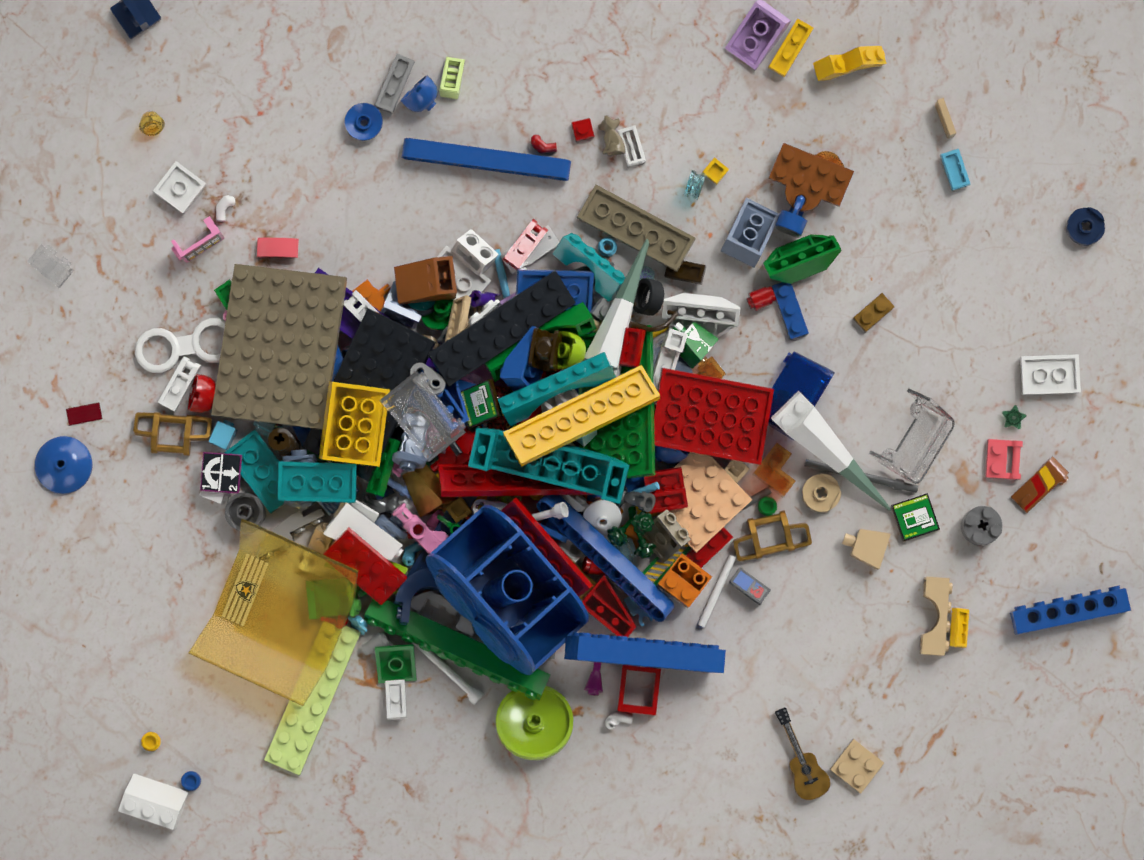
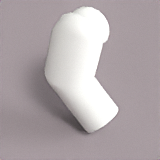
M225 195L217 203L216 221H226V209L229 206L235 205V198L233 196Z
M615 711L606 718V727L614 729L621 722L631 724L633 714Z

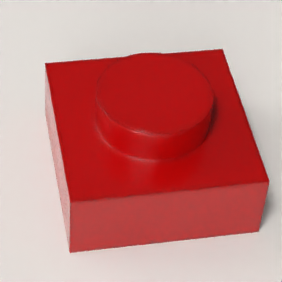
M590 118L572 122L576 142L595 137Z

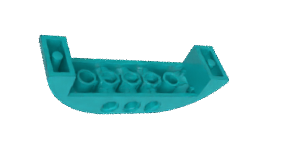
M476 428L468 467L485 471L494 469L602 496V500L621 504L629 464L598 452L565 445L521 467L503 435L505 431Z

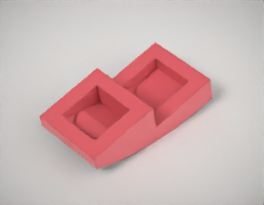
M258 238L257 257L298 258L299 239Z

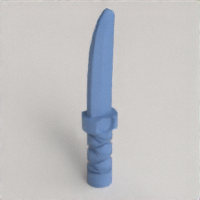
M389 477L387 485L398 491L402 497L406 496L412 500L405 485L402 486Z

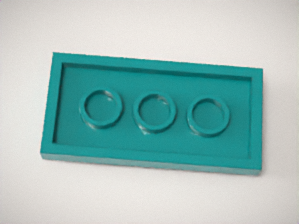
M254 429L224 453L243 455L241 475L272 514L285 504L284 501L278 500L279 460Z
M279 461L278 500L356 503L357 464Z

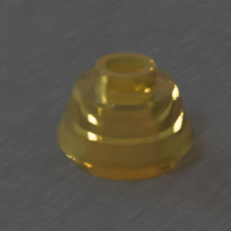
M153 111L144 113L139 123L140 131L148 136L158 135L165 127L164 120L158 113Z

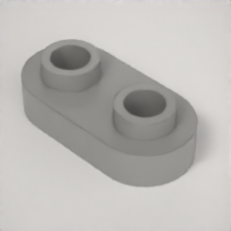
M416 363L412 366L410 377L416 384L431 395H439L444 391L445 380L442 376L424 363ZM421 369L424 374L418 375L416 371ZM437 381L439 386L434 387L432 382Z

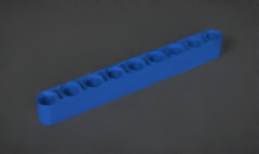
M404 138L401 156L403 159L560 181L569 180L571 161L567 159L413 138Z
M544 495L537 503L539 512L550 510L557 503H566L569 510L568 517L562 519L551 517L547 519L655 621L663 622L674 609L672 600L560 495Z

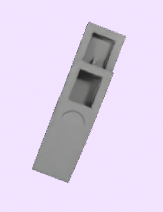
M319 509L305 517L302 511H298L286 518L263 541L257 551L258 557L266 559L275 554L274 551L279 548L285 550L291 547V542L295 541L292 533L297 535L306 530L305 527L310 524L316 526L322 523V518L326 517L323 510Z

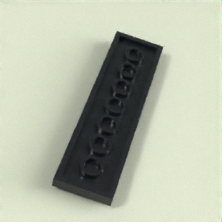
M554 270L427 353L439 374L444 378L446 385L451 386L522 339L532 326L539 328L576 302L556 270Z

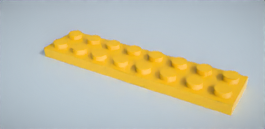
M640 365L503 432V435L522 467L659 400L660 394L643 366Z

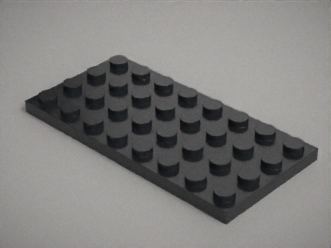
M367 308L333 382L390 389L382 457L416 386V383L410 377L411 368L416 363L426 364L429 358L427 353L433 350L436 342ZM419 369L416 372L418 375H421L423 370ZM311 428L302 446L318 456L322 430ZM328 460V461H330V462H332V463H347V462H339V461H331V460ZM357 464V476L370 481L377 466Z

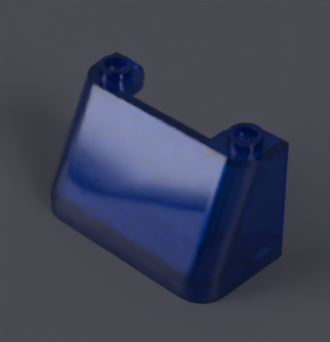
M795 351L792 354H787L783 361L786 365L772 387L774 393L768 426L793 441L794 439L787 435L771 417L798 391L815 407L835 374L831 369Z

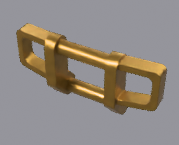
M137 412L135 414L133 431L137 436L151 438V453H183L184 456H190L191 441H208L210 439L212 420L209 417L193 415L175 416L162 415L161 412ZM141 418L153 419L152 432L138 430ZM161 422L185 424L183 446L159 444ZM193 422L208 423L207 433L205 435H192Z
M785 510L779 511V514L758 519H747L750 534L733 540L738 561L763 558L762 556L785 550L793 551L796 548L812 544L808 524H789ZM781 521L786 543L761 548L756 527ZM805 528L807 540L793 544L790 529ZM752 538L755 553L740 556L738 543Z

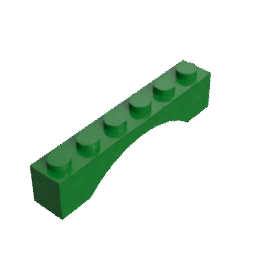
M582 302L558 314L540 326L539 329L553 334L555 330L571 332L582 337L597 329L593 316ZM521 339L484 363L494 382L501 379L500 371L505 359Z

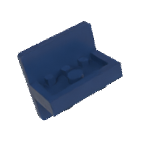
M121 0L110 7V10L130 39L161 20V16L150 0Z

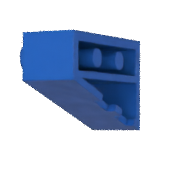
M437 381L432 382V385L434 387L439 386V383ZM458 381L451 386H447L445 383V389L439 395H431L419 386V389L451 435L467 426L469 418Z

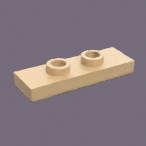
M468 295L453 300L445 341L466 328L471 297Z

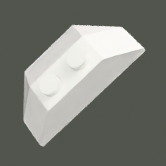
M688 293L664 299L662 319L668 321L672 316L667 314L668 310L678 312V316L670 324L672 328L679 322L687 329L695 322L717 338L738 327L740 307L722 297Z

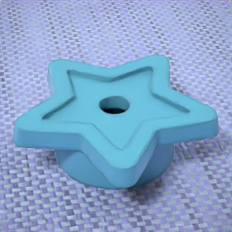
M350 615L348 616L351 627L361 632V635L368 631L366 629L368 624L362 617L358 615L355 618Z

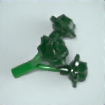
M633 506L629 507V520L623 527L617 529V527L613 526L611 529H608V540L612 545L620 547L623 544H627L628 541L626 539L628 536L625 533L628 526L632 524L639 538V546L634 555L640 556L642 559L649 558L654 554L653 550L656 548V545L646 543L642 535L652 530L651 526L654 525L652 515L650 513L646 514L645 511L636 514V508Z

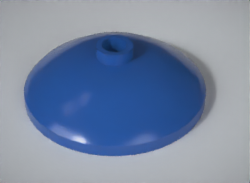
M60 436L47 441L36 455L35 472L37 478L45 488L55 493L67 494L79 490L87 483L92 473L93 461L88 448L82 442L72 437ZM61 460L64 461L63 467L58 466V463Z

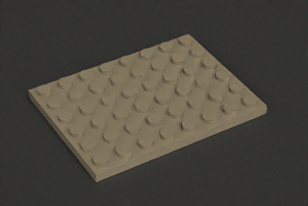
M234 264L211 415L323 430L329 381L332 382L347 277Z

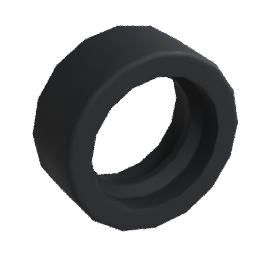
M649 278L639 280L634 300L637 302V305L633 306L635 312L647 316H654L659 312L665 295L662 283ZM650 290L649 299H648V302H647V304H646L647 294H648V291Z

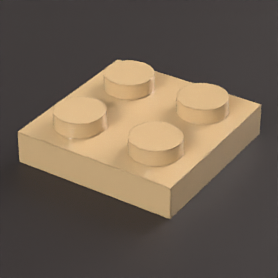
M853 739L830 770L861 794L883 766L884 762Z

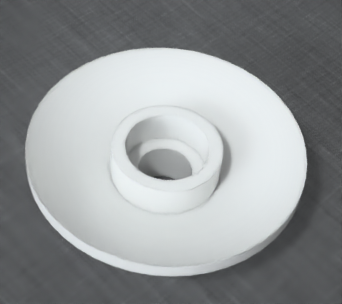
M606 500L591 503L583 513V517L602 535L608 534L607 530L613 526L618 528L622 520L619 507L613 502Z

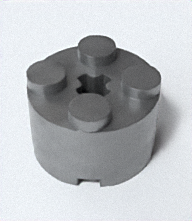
M237 493L226 504L225 518L228 524L241 532L255 531L263 524L266 517L264 504L258 497L250 493ZM243 508L249 510L247 517L241 516Z
M978 506L969 510L963 517L961 532L968 542L978 546L987 545L994 542L1002 533V519L992 507ZM980 522L985 523L984 531L977 526Z

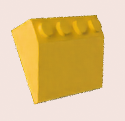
M329 381L319 458L380 467L390 389Z

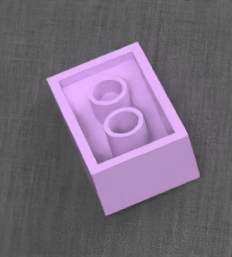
M758 0L754 3L725 49L756 70L781 38L791 20L763 0Z

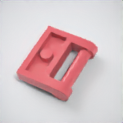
M988 439L985 478L1021 480L1019 467L1020 450L1023 447V441ZM1007 447H1013L1011 473H1006Z

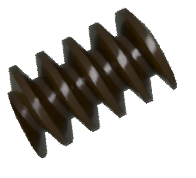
M276 428L270 432L268 444L281 457L291 456V450H300L299 440L287 429Z

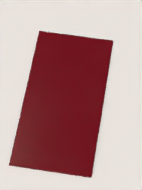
M99 402L66 409L69 426L102 419Z

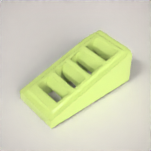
M446 57L439 89L441 97L459 98L465 59ZM449 65L459 66V69L449 68ZM448 73L458 74V76L448 75ZM446 81H455L456 83H449Z

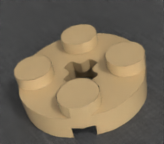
M818 474L810 477L805 482L802 489V498L811 510L827 512L838 504L841 498V490L835 478L828 474ZM824 488L827 495L826 497L822 496L819 498L816 491L817 489L821 490Z

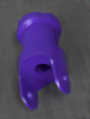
M474 290L469 296L471 297L470 304L472 307H484L490 300L495 301V296L500 295L491 292L481 293L478 290Z

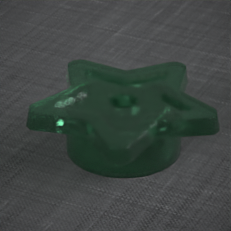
M1014 405L1010 411H1002L1006 420L1005 428L1014 426L1017 429H1021V421L1027 415L1020 413L1017 405Z

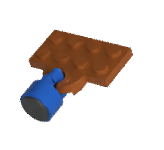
M783 143L769 179L786 186V201L791 207L789 211L781 210L775 224L776 229L794 237L802 236L807 224V220L802 217L803 213L818 207L822 200L840 207L854 171Z

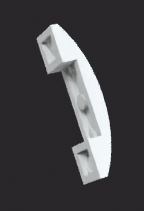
M668 329L653 370L654 386L657 390L661 368L675 370L688 334Z

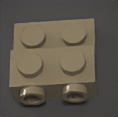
M665 510L653 520L654 525L651 526V531L642 535L647 543L656 545L653 551L663 563L691 540L688 536V531L682 528L676 521L675 514L668 510Z

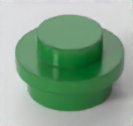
M764 497L758 503V510L764 516L773 515L777 510V503L771 497Z

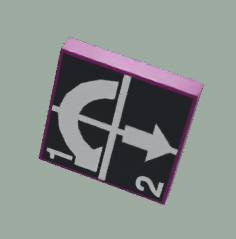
M203 452L200 491L239 493L243 455Z

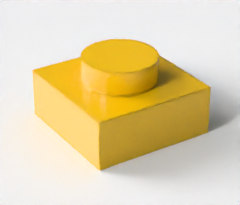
M714 157L702 173L717 185L729 169Z

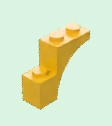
M882 46L856 47L844 54L829 55L813 63L818 81L831 80L847 73L887 64Z

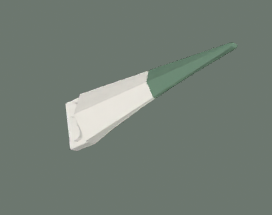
M648 239L645 240L584 359L585 361L605 352L616 377L621 372L622 366H619L625 328H629L634 300L649 246Z
M799 391L771 417L787 435L887 510L891 511L889 505L823 417Z

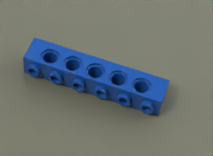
M1119 585L1109 587V592L1102 593L1101 589L1090 591V596L1083 597L1082 593L1071 595V599L1066 601L1061 597L1052 599L1051 604L1045 605V602L1042 601L1033 603L1034 607L1026 609V605L1014 607L1015 611L1010 612L1014 634L1017 635L1131 611L1126 588L1120 589ZM1106 596L1112 600L1110 607H1106L1103 603V599ZM1087 600L1093 603L1091 611L1086 610L1084 607ZM1068 604L1074 607L1072 615L1066 613L1065 608ZM1049 608L1055 611L1053 619L1048 618L1046 614ZM1030 612H1034L1037 616L1034 623L1028 620Z

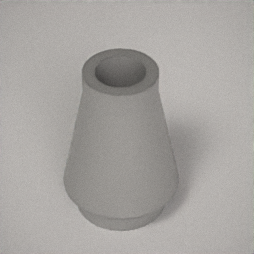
M379 632L362 645V650L367 656L375 653V647L392 646V643L386 632Z

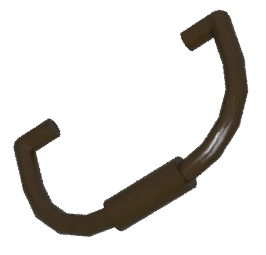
M668 310L667 314L672 316L667 322L657 327H647V325L630 321L629 328L643 329L646 332L661 331L672 324L678 316V312Z

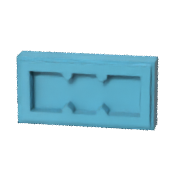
M959 149L940 154L951 190L954 191L970 186L971 184Z

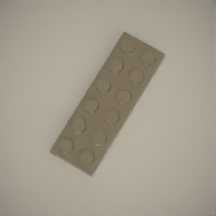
M598 185L594 186L577 216L579 220L637 251H640L645 240L648 239L649 246L646 256L678 272L696 240L692 235Z

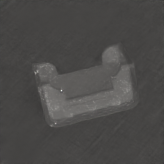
M416 371L384 396L380 402L390 411V414L396 419L418 449L421 450L428 462H430L466 433L464 431L466 426L460 418L456 420L429 387L427 383L430 380L423 372L419 374Z

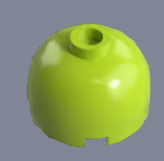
M562 331V342L559 344L557 369L564 370L584 361L586 346L578 335Z

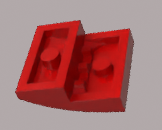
M681 467L655 471V476L644 477L645 486L658 482L660 489L651 492L656 500L650 514L688 507Z

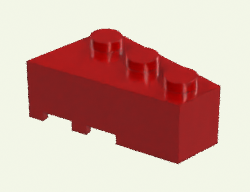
M603 575L582 603L587 612L614 635L629 637L636 628V625L605 575Z

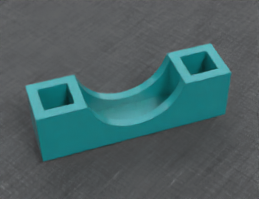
M570 233L563 236L552 253L566 266L574 262L587 265L594 273L595 291L608 302L615 299L626 278L621 271L612 267L608 260L599 256L592 247L587 246L576 234Z

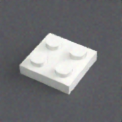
M175 161L153 192L182 214H185L207 184Z

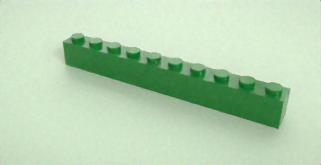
M372 599L364 618L368 625L372 627L378 626L389 635L396 634L407 643L413 642L419 645L424 651H433L437 653L438 657L445 660L448 658L459 667H468L472 669L473 673L480 676L485 675L494 683H503L507 685L508 689L514 692L520 691L529 699L540 700L551 674L538 668L531 675L523 674L510 664L499 659L485 644L411 610L409 623L401 625L399 624V619H396L397 608L401 607L400 605H396L389 600L380 605Z

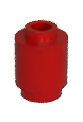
M771 286L767 288L762 287L748 293L749 298H746L750 309L754 308L755 311L773 304V301H776Z

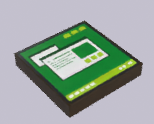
M488 379L460 391L469 418L468 428L478 427L503 416L493 379Z
M928 493L891 505L903 542L940 530Z

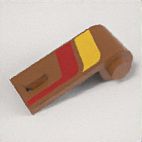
M1052 456L1011 498L1028 513L1057 484L1063 485L1069 479L1067 476L1069 472Z

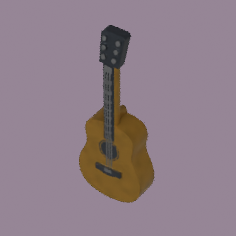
M781 708L775 711V715L780 724L783 725L796 755L789 762V767L794 775L795 792L804 800L819 798L829 790L830 778L818 765L816 756L813 753H803L791 726L787 708Z

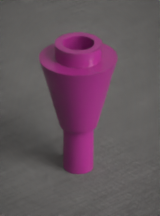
M594 662L593 671L584 688L585 691H588L587 694L599 696V693H603L600 672L601 663Z

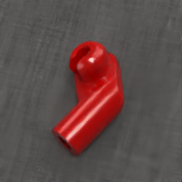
M539 135L531 137V146L541 154L557 152L556 142L546 144Z

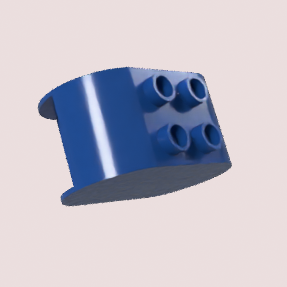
M484 505L426 557L427 567L445 599L456 611L472 623L477 635L499 659L510 664L523 674L531 675L566 643V636H573V632H578L589 622L588 612L573 589L523 531L506 514L491 505Z

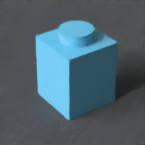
M224 420L223 423L218 421L208 442L228 450L238 431L234 428L235 424Z

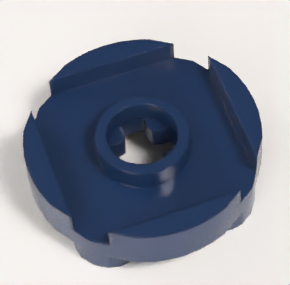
M1079 208L1069 216L1066 232L1071 240L1079 245L1089 246L1095 244L1105 233L1104 217L1094 208ZM1089 222L1090 231H1084L1081 223Z

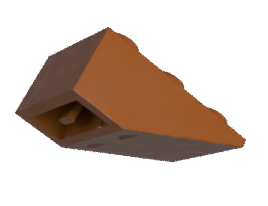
M452 256L435 257L394 267L399 304L456 298L457 289Z

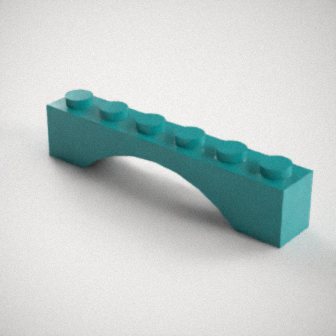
M603 352L501 397L498 401L506 420L512 426L529 418L533 411L541 404L560 393L580 387H597L616 378V375L606 353Z

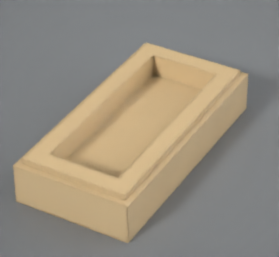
M944 98L938 99L935 103V108L946 138L949 139L956 135V130Z

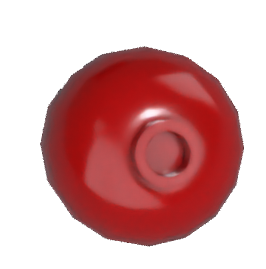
M196 374L192 382V393L189 394L188 410L203 413L212 409L216 383L211 377Z

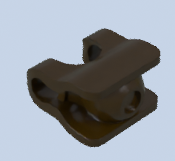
M534 328L528 362L530 367L541 371L557 372L558 349L563 335L561 331L555 330L553 334L539 328Z

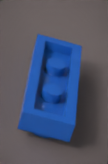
M781 282L772 285L790 340L809 334L792 284Z

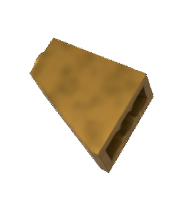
M427 465L424 468H416L415 471H408L402 475L419 517L434 514L437 510L456 500L455 497H441L439 478Z

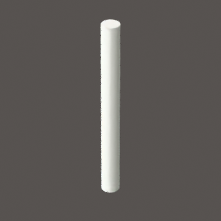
M729 555L698 622L699 626L705 628L736 557Z

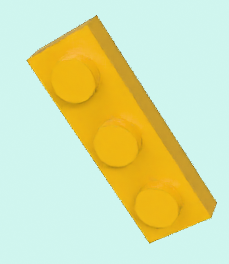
M797 18L768 68L785 77L814 27Z

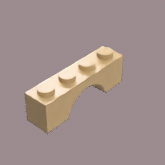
M924 577L923 597L929 599L934 604L937 611V621L929 632L921 635L919 654L945 656V652L949 650V641L946 640V633L950 632V621H947V615L951 613V602H948V599L953 589L950 578Z

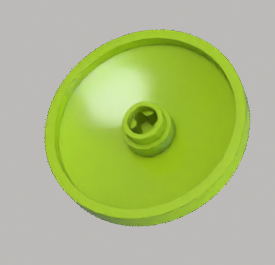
M546 686L540 700L529 699L520 691H511L503 698L498 707L496 730L502 744L514 755L528 760H542L557 754L568 743L573 730V713L565 697L549 686Z

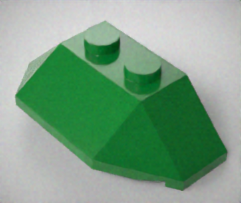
M810 234L775 248L763 265L770 279L792 284L827 270L842 250L834 235Z

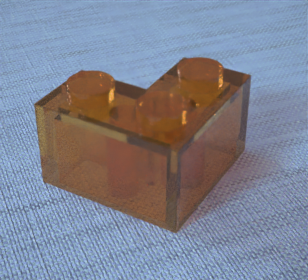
M776 443L752 475L783 498L796 480L781 470L792 453L779 443Z

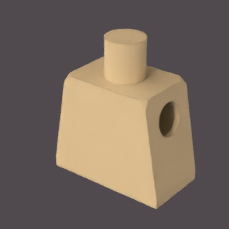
M859 529L856 536L845 533L842 544L852 547L850 556L878 570L880 569L891 534Z

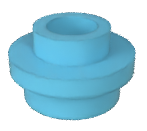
M603 238L598 244V250L601 255L610 257L615 254L617 244L612 238ZM606 244H609L611 246V249L609 251H606L604 249V246Z

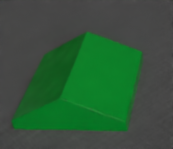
M414 644L375 647L378 684L391 680L405 679V682L417 681Z

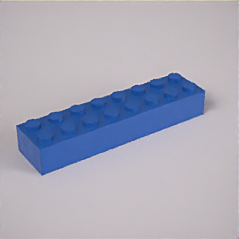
M573 632V636H566L564 659L724 673L726 650L719 649V645H702L699 643Z

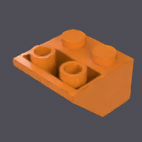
M681 553L657 585L686 608H689L711 580L712 576Z

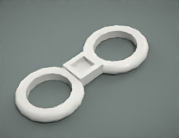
M209 318L195 327L192 335L175 337L172 332L163 328H153L145 331L135 345L136 359L145 370L152 373L168 371L177 363L179 357L194 354L208 363H219L221 353L218 355L205 353L201 349L199 341L201 333L206 328L219 326L225 329L226 321L220 318ZM154 336L167 338L172 346L170 359L161 365L148 363L143 355V347L146 341Z

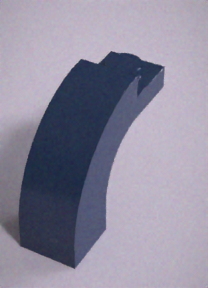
M428 568L410 575L396 593L394 604L401 605V607L397 608L396 619H399V624L401 625L409 623L411 600L417 592L426 589L440 591Z

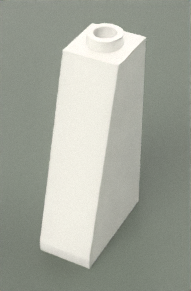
M348 503L345 504L323 533L325 536L336 540L350 527L386 559L392 560L393 557L397 559L403 552V549H401L402 544Z

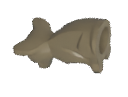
M606 115L601 124L598 125L599 130L605 132L603 138L605 150L602 152L603 154H608V156L626 153L624 141L615 131L620 123L619 118L613 120Z

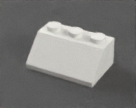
M133 774L124 792L118 812L174 830L177 829L189 792Z

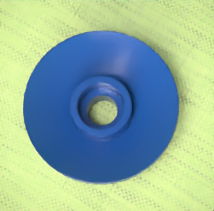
M358 103L352 106L345 116L346 130L357 140H370L376 137L382 129V115L372 104ZM363 120L368 121L366 126L361 125Z

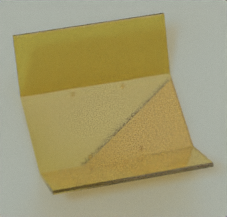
M242 519L239 551L214 614L190 649L189 654L304 706L328 667L355 600L358 570Z

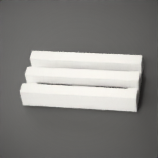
M636 125L617 130L623 141L622 133H626L634 160L630 161L625 145L626 153L624 156L627 166L631 167L632 165L645 163L646 159ZM633 130L641 159H637L629 131Z

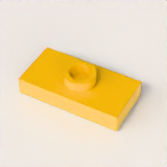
M952 608L949 646L967 648L969 609Z

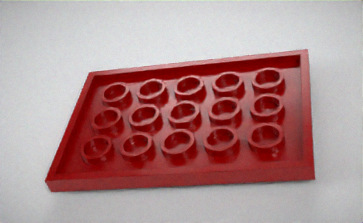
M661 368L657 390L660 394V399L655 401L654 407L655 446L761 465L774 389Z

